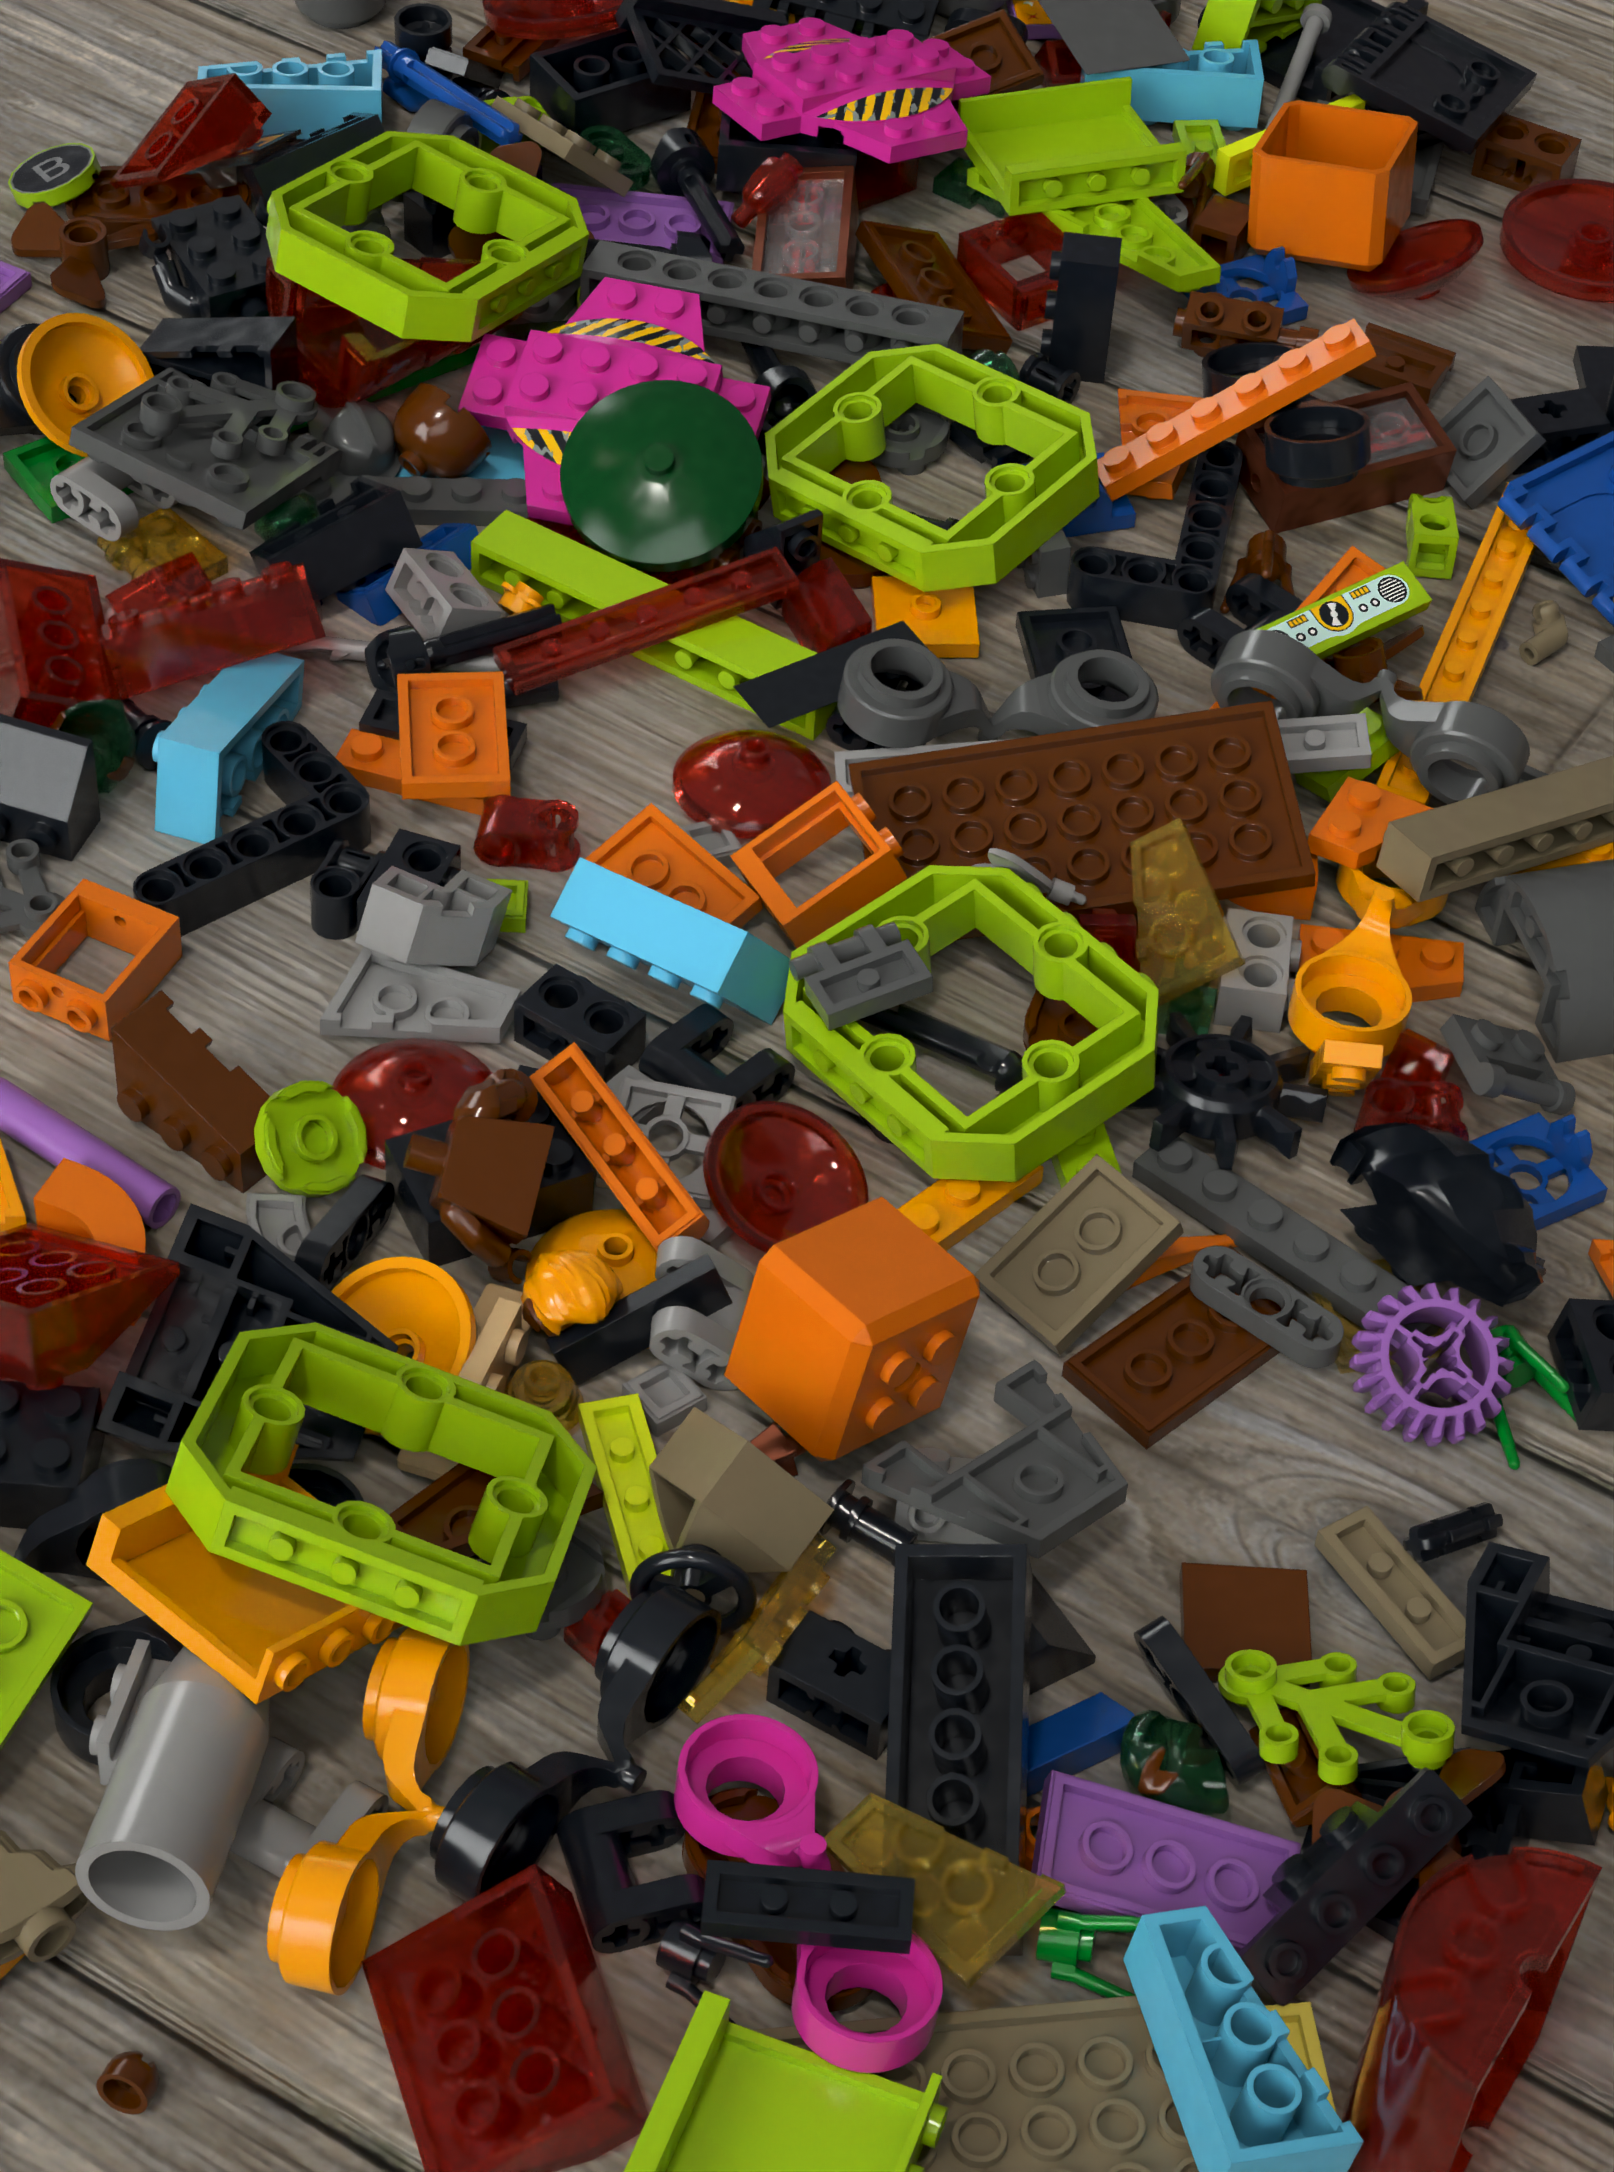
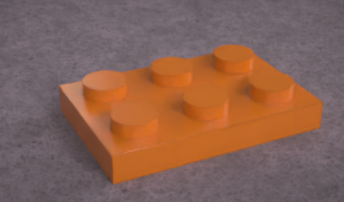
M503 671L397 674L402 800L511 797Z

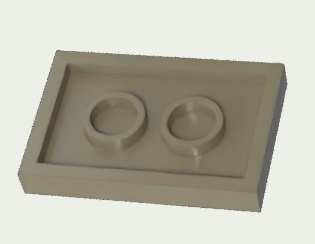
M497 96L491 107L518 123L520 126L519 132L617 194L625 197L633 181L618 172L623 163L601 149H598L595 156H593L597 147L592 145V143L544 113L538 121L542 112L520 98L512 105Z
M1096 1154L974 1275L980 1280V1289L1060 1356L1184 1231L1179 1220Z

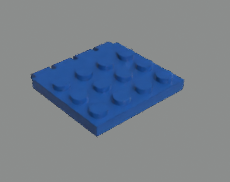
M1614 431L1510 481L1497 505L1520 530L1532 525L1526 536L1552 563H1557L1564 559L1559 566V571L1584 597L1587 598L1597 593L1592 600V605L1614 627Z

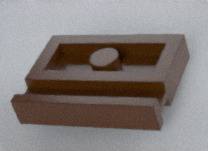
M506 5L463 47V57L501 70L503 74L505 72L513 74V80L520 82L530 72V54L553 48L562 39V23L555 22L551 26L545 24L544 17Z
M1369 322L1366 326L1365 334L1369 338L1377 356L1343 375L1357 379L1363 384L1374 385L1382 389L1411 382L1424 402L1429 404L1444 382L1447 372H1451L1453 369L1456 353Z

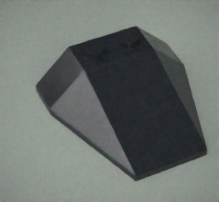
M191 1203L167 1258L168 1273L125 1373L119 1371L95 1428L101 1433L154 1453L177 1454L183 1436L239 1332L316 1322L397 1353L399 1346L249 1225ZM304 1405L305 1416L295 1442L299 1446L294 1459L353 1462L366 1428Z
M1489 1541L1467 1583L1461 1734L1589 1769L1614 1747V1611L1551 1595L1550 1557Z

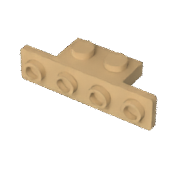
M494 1283L486 1285L473 1310L476 1322V1343L460 1371L459 1377L504 1393L506 1380L513 1366H518L521 1363L527 1348L529 1335L533 1329L523 1319V1303L520 1299L523 1292ZM401 1449L397 1457V1465L400 1470L432 1480H437L459 1464L429 1451L411 1452Z

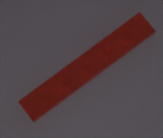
M773 547L494 647V661L499 670L503 671L504 678L514 695H518L799 593V579L778 548Z

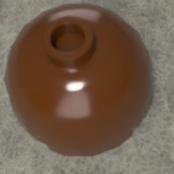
M420 383L396 413L393 433L395 444L401 452L398 460L412 476L422 477L425 475L428 478L466 477L490 454L488 451L492 447L491 441L483 427L465 407L457 413L445 404L451 396L442 389L428 383Z

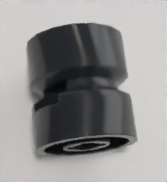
M416 3L405 6L396 13L394 17L395 45L400 48L412 49L418 54L420 61L425 63L429 48L436 47L452 53V48L450 47L452 45V16L446 9L434 4ZM428 65L448 79H451L453 73Z

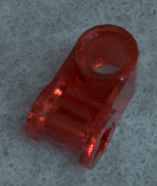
M495 795L484 803L473 849L481 861L496 867L513 866L543 869L550 872L569 870L576 865L579 857H581L580 844L574 837V832L579 826L578 811L569 802L559 799L538 800L517 798L510 795ZM556 815H559L561 822L556 828ZM554 844H555V854H556L555 857L551 856V850H550V849L553 848Z
M1389 1077L1377 1078L1371 1081L1365 1089L1355 1122L1354 1132L1370 1125L1393 1122L1415 1123L1448 1131L1469 1142L1468 1128L1465 1123L1461 1122L1460 1111L1464 1106L1463 1093L1458 1086L1445 1081L1421 1082L1398 1080ZM1442 1097L1445 1098L1446 1103H1441Z

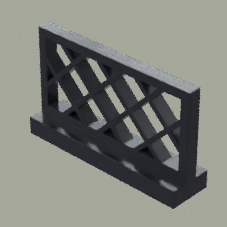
M624 0L614 15L620 29L633 32L653 84L713 94V86L730 83L733 79L737 78L732 73L734 70L742 77H753V71L749 63L744 60L745 56L742 52L743 33L759 31L766 25H789L784 12L725 0ZM657 36H662V37L666 38V40H665V41H662V40H661L659 37H657ZM695 43L702 44L704 47L701 49ZM670 45H675L683 53L691 58V61L689 62L687 59L681 56L678 52L671 48ZM732 50L739 51L741 54L738 56ZM711 51L714 55H716L723 62H725L729 67L725 68L722 64H720L713 57H711L707 52ZM660 57L677 71L664 69ZM699 64L702 68L708 71L715 78L708 77L697 67H695V65Z

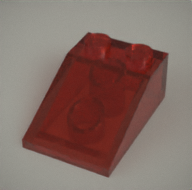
M236 73L186 82L109 183L115 189L160 183L241 149H248L261 138L264 132L261 127L272 113Z

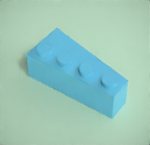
M1258 39L1242 40V47L1234 49H1224L1222 41L1205 42L1204 50L1188 51L1183 48L1190 59L1185 62L1090 75L1085 74L1082 69L1080 83L1130 76L1132 78L1131 106L1145 125H1153L1157 122L1174 123L1175 120L1218 119L1219 125L1222 128L1230 131H1240L1244 128H1257L1264 75Z
M382 49L366 50V59L346 61L345 53L326 54V62L317 64H305L301 62L299 57L282 58V61L273 64L272 68L263 69L262 64L258 61L198 66L197 108L199 138H211L218 142H228L235 138H259L291 132L273 142L281 139H302L304 141L311 138L309 134L321 128L327 131L343 124V117L353 112L378 114L382 123Z
M245 645L231 661L224 663L220 673L209 684L203 685L199 695L187 707H183L180 710L177 718L165 731L161 730L157 734L152 749V759L154 762H157L155 831L201 844L222 836V827H220L222 815L231 817L235 815L242 804V796L238 794L243 787L245 779L256 781L263 770V731L273 723L293 721L302 706L305 660Z
M579 857L550 917L569 927L565 935L566 938L592 951H595L598 943L609 947L606 954L607 957L628 968L636 970L639 963L651 967L647 974L648 976L677 990L682 982L692 987L691 996L704 1003L720 1009L724 1002L772 1025L785 999L789 973V957L745 930Z
M1200 1906L1142 1915L1123 1961L1198 2171L1348 2172L1364 2143L1363 2139L1350 2120L1344 2123L1341 2121L1327 2100L1330 2090L1316 2069L1313 2067L1307 2070L1287 2040L1290 2030L1276 2009L1271 2012L1266 2009L1251 1986L1254 1980L1253 1975L1208 1908Z

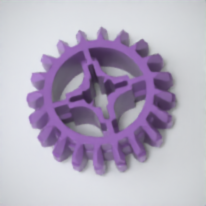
M1435 1282L1427 1283L1421 1289L1420 1295L1412 1285L1405 1286L1398 1292V1299L1391 1295L1384 1296L1377 1303L1379 1312L1370 1310L1362 1318L1361 1322L1366 1331H1358L1353 1336L1352 1345L1362 1353L1355 1354L1349 1360V1368L1365 1373L1364 1376L1353 1384V1391L1359 1393L1370 1391L1373 1398L1364 1406L1365 1413L1372 1414L1381 1408L1387 1414L1382 1421V1431H1390L1398 1423L1404 1425L1402 1431L1404 1442L1411 1443L1414 1441L1421 1430L1428 1447L1437 1446L1442 1441L1443 1435L1451 1444L1461 1442L1465 1438L1466 1430L1476 1435L1486 1427L1485 1417L1493 1419L1501 1412L1502 1405L1497 1398H1504L1511 1391L1512 1385L1501 1376L1510 1373L1514 1368L1515 1362L1498 1356V1353L1509 1346L1510 1338L1492 1336L1490 1331L1498 1324V1316H1488L1483 1321L1476 1315L1481 1306V1299L1474 1298L1466 1306L1459 1304V1287H1451L1441 1299ZM1422 1322L1437 1325L1445 1330L1441 1335L1432 1337L1419 1332L1417 1329L1411 1333L1402 1325ZM1461 1343L1469 1355L1473 1371L1463 1363L1460 1357ZM1442 1347L1441 1353L1435 1360L1439 1365L1434 1370L1436 1372L1431 1373L1421 1382L1420 1379L1427 1370L1424 1365L1429 1359L1427 1357H1431ZM1389 1350L1392 1352L1390 1358L1401 1367L1403 1372L1402 1386L1399 1385L1392 1372ZM1432 1392L1446 1400L1452 1396L1461 1405L1440 1408L1423 1404L1417 1400L1422 1394Z

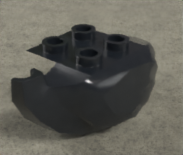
M1393 1122L1364 1126L1339 1141L1329 1162L1332 1166L1341 1167L1348 1172L1350 1176L1347 1182L1350 1185L1361 1183L1365 1179L1377 1203L1375 1205L1340 1209V1211L1354 1225L1356 1234L1366 1243L1373 1245L1391 1265V1271L1398 1279L1412 1286L1450 1281L1501 1307L1525 1299L1544 1282L1542 1278L1546 1274V1269L1543 1267L1545 1260L1536 1256L1537 1231L1534 1225L1533 1209L1523 1196L1515 1179L1498 1173L1490 1166L1489 1154L1448 1131L1415 1123Z

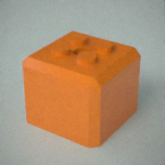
M1301 100L1283 103L1253 149L1247 243L1259 255L1266 256L1272 249L1283 246L1285 248V258L1293 257L1297 261L1367 272L1375 269L1384 261L1410 215L1418 122L1410 116Z
M881 1196L774 1244L761 1258L724 1376L820 1462L836 1460L941 1407L980 1296V1280Z

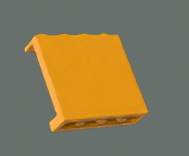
M296 1443L288 1466L282 1472L274 1475H258L248 1472L252 1476L316 1499L288 1477L299 1446ZM167 1484L103 1513L86 1566L208 1666L225 1677L236 1689L256 1705L281 1691L290 1692L294 1690L305 1678L327 1666L329 1668L338 1666L349 1654L370 1643L374 1645L381 1643L392 1631L403 1626L358 1607L208 1552L165 1492Z

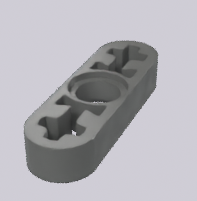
M1210 1246L1200 1250L1195 1255L1189 1286L1197 1299L1304 1367L1324 1368L1334 1363L1338 1358L1344 1328L1336 1315L1230 1248ZM1256 1299H1269L1277 1303L1282 1311L1274 1315H1265L1254 1310L1250 1303ZM1316 1335H1319V1336H1322V1337H1323V1338L1317 1337V1338H1315L1313 1341H1310V1340L1306 1339V1338L1312 1339V1338H1314Z

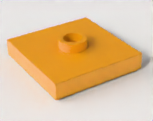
M872 576L871 598L874 632L904 621L936 657L978 658L980 642L973 586L924 592L894 576Z

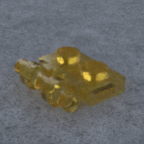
M161 508L140 518L138 527L128 533L127 538L122 537L117 541H108L99 536L97 539V546L105 552L107 562L119 571L125 570L132 576V583L140 591L148 595L153 594L160 601H164L172 595L173 583H176L186 593H189L228 573L227 556L171 508Z

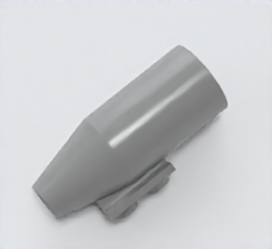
M137 1639L128 1663H119L117 1665L110 1688L111 1705L107 1715H97L89 1740L90 1754L98 1757L100 1784L107 1785L75 1866V1876L81 1891L96 1907L111 1917L129 1925L159 1931L188 1928L201 1921L207 1914L269 1743L271 1697L256 1705L219 1672L208 1666L185 1646L170 1662L153 1659L150 1641Z

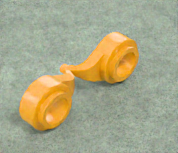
M1379 856L1376 857L1374 862L1356 870L1341 864L1338 865L1336 873L1338 891L1362 921L1343 940L1324 953L1306 961L1296 974L1288 1007V1021L1294 1034L1308 1049L1316 1054L1325 1039L1384 1045L1383 1057H1385L1399 1046L1412 1005V993L1407 981L1402 976L1391 943L1390 928L1399 929L1412 926L1435 917L1445 907L1449 893L1418 903L1403 889L1388 887L1371 880L1372 878H1389L1376 867ZM1332 1011L1348 1012L1362 1018L1371 1027L1343 1025L1321 1014Z
M408 1627L398 1638H388L380 1648L372 1666L365 1692L362 1717L363 1732L368 1741L374 1742L375 1750L383 1761L389 1796L407 1811L375 1813L361 1817L349 1826L337 1843L321 1840L313 1845L306 1854L297 1853L289 1861L276 1889L267 1931L269 1958L272 1962L279 1964L280 1973L286 1983L340 1996L354 1982L363 1964L372 1938L387 1873L394 1855L403 1843L411 1838L425 1836L433 1832L445 1808L444 1806L437 1805L431 1797L421 1792L434 1771L445 1760L459 1727L469 1681V1645L458 1646Z

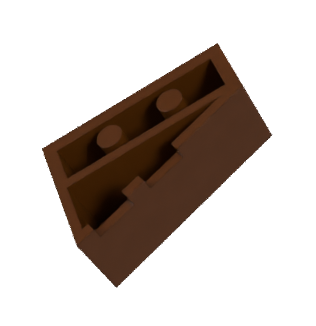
M161 990L111 1027L118 1105L130 1120L134 1122L141 1121L158 1133L170 1148L175 1151H183L202 1164L211 1177L218 1181L224 1180L241 1193H245L267 1175L255 1151L254 1127L260 1108L270 1096L239 1065L232 1071H229L207 1049L213 1040L201 1028H198L191 1034L169 1012L174 1002Z

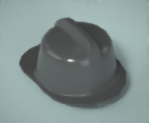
M350 395L331 396L318 402L317 416L313 420L308 421L307 426L310 435L317 439V444L325 442L342 451L340 466L333 476L371 475L375 477H395L399 473L401 464L398 457L401 455V452L395 444L393 425L387 416L378 410L374 404L363 398Z

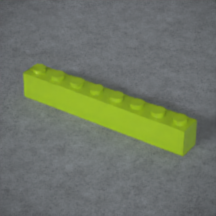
M507 509L471 541V574L480 585L503 595L504 589L501 587V584L504 581L514 587L521 581L544 597L540 605L554 604L555 612L560 614L563 624L755 713L754 710L733 686L818 654ZM837 702L779 725L814 741L826 728L827 720L835 709Z

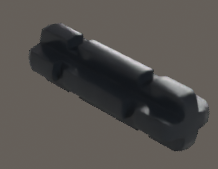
M1483 1502L1430 1520V1522L1410 1527L1409 1537L1404 1538L1403 1546L1405 1551L1412 1552L1415 1561L1423 1563L1495 1538L1497 1536V1528L1503 1525L1502 1514L1494 1512L1492 1504Z

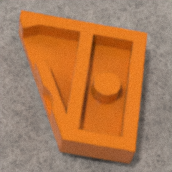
M1348 776L1308 835L1307 841L1310 853L1356 870L1374 862L1376 857L1379 856L1383 844V836L1390 821L1434 808L1381 789L1373 783L1360 781Z

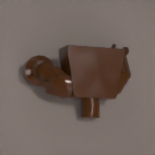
M509 1068L499 1069L490 1074L483 1082L469 1086L454 1108L453 1122L449 1125L445 1142L413 1133L406 1151L403 1168L436 1176L429 1204L439 1210L441 1222L470 1253L488 1265L489 1274L494 1280L519 1285L522 1280L514 1275L512 1271L513 1262L516 1260L530 1263L532 1254L525 1249L512 1248L509 1243L517 1245L528 1236L555 1127L547 1124L526 1122L535 1112L538 1102L537 1089L527 1075L521 1071Z

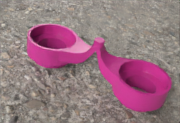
M733 1714L711 1720L696 1729L689 1736L679 1756L674 1789V1805L681 1824L696 1841L720 1854L744 1858L754 1864L832 1871L826 1854V1840L823 1836L815 1833V1796L818 1785L817 1761L807 1742L796 1731L777 1720L765 1716ZM734 1781L750 1782L768 1790L777 1800L779 1808L764 1819L752 1821L732 1819L715 1808L709 1801L708 1794L723 1783ZM912 1934L910 1954L797 1944V1973L792 1995V2016L799 2035L814 2053L825 2061L846 2070L877 2073L893 2070L909 2063L926 2048L931 2040L942 1999L943 1979L936 1958L918 1937ZM856 1987L873 1989L885 1995L893 2002L899 2010L901 2020L898 2024L883 2032L872 2034L856 2032L840 2024L829 2012L826 2002L831 1996L844 1989Z

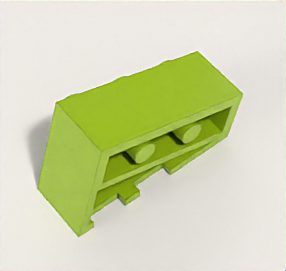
M1208 0L1192 50H1204V43L1212 41H1222L1224 49L1241 48L1242 40L1258 39L1261 54L1266 50L1267 44L1265 42L1275 36L1284 39L1302 27L1300 18L1304 8L1312 3L1321 4L1322 0Z

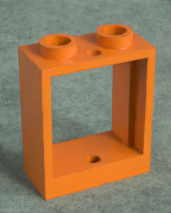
M838 781L832 783L730 855L749 887L761 897L764 907L796 949L907 879L897 858L904 854V851L886 826L877 832L871 824L877 817L862 795L858 792L850 797ZM850 826L872 855L796 908L774 878Z
M83 878L8 962L13 1002L22 1005L29 1011L40 1012L64 1022L79 1032H88L110 1042L112 1039L111 1027L138 1008L182 957L179 917ZM87 936L135 955L133 960L103 994L54 974Z

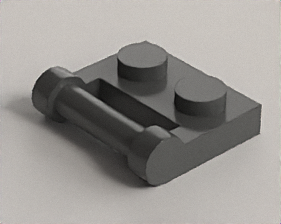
M1453 1014L1440 1028L1475 1094L1489 1098L1504 1095L1540 1104L1544 1111L1558 1115L1568 1113L1574 1106L1576 1097L1574 1087L1571 1083L1558 1080L1544 1054L1545 1047L1543 1043L1533 1033L1523 1029L1518 1031L1494 1025L1485 1019L1475 1020Z

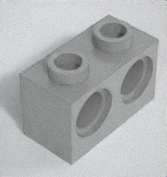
M403 548L385 588V591L424 640L499 619L502 613L498 605L452 551Z
M1228 908L1220 950L1213 1024L1233 1027L1240 1016L1244 1015L1252 1018L1253 1030L1280 1033L1283 1013L1288 1011L1295 979L1289 978V972L1297 973L1301 954L1302 940L1292 939L1293 916Z

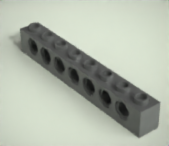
M599 240L584 262L580 276L581 305L604 277L699 294L702 329L705 335L760 346L765 345L770 348L854 364L871 351L940 344L959 354L962 353L964 311L603 240Z

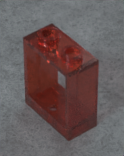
M1042 212L1008 216L959 233L958 262L983 298L1017 331H1021L1051 320L1044 319L1047 290L1057 291L1058 285L1057 280H1049L1052 250L1062 251L1064 233ZM1030 255L1046 271L1017 281L1000 264Z

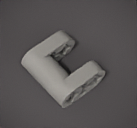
M89 456L55 475L50 483L51 494L58 507L67 515L108 541H117L138 527L139 514L131 498L121 491L122 489L128 487L162 509H169L178 503L173 496L151 485L141 484L132 479L131 475L109 464L96 462Z
M689 1236L668 1238L658 1246L655 1269L656 1280L708 1253L733 1303L707 1317L696 1310L684 1306H670L658 1310L652 1316L649 1348L652 1354L659 1360L708 1388L720 1391L735 1390L737 1387L724 1374L754 1276L747 1268L701 1240Z
M270 1737L264 1759L230 1851L281 1878L286 1866L297 1853L306 1854L313 1845L321 1840L337 1843L349 1826L357 1819L370 1814L386 1813L389 1799L384 1793L355 1780L342 1792L317 1827L280 1807L290 1795L301 1776L305 1762L304 1752L276 1737Z

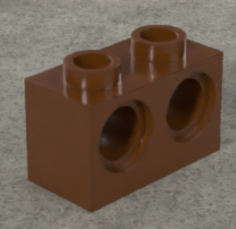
M1507 114L1476 148L1471 175L1554 204L1573 178L1582 139Z

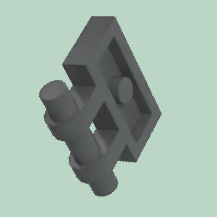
M894 922L877 928L872 924L854 930L853 937L828 945L825 941L807 948V954L789 960L792 976L796 981L804 979L805 993L829 1031L933 992L932 974L908 939L901 941L899 929Z

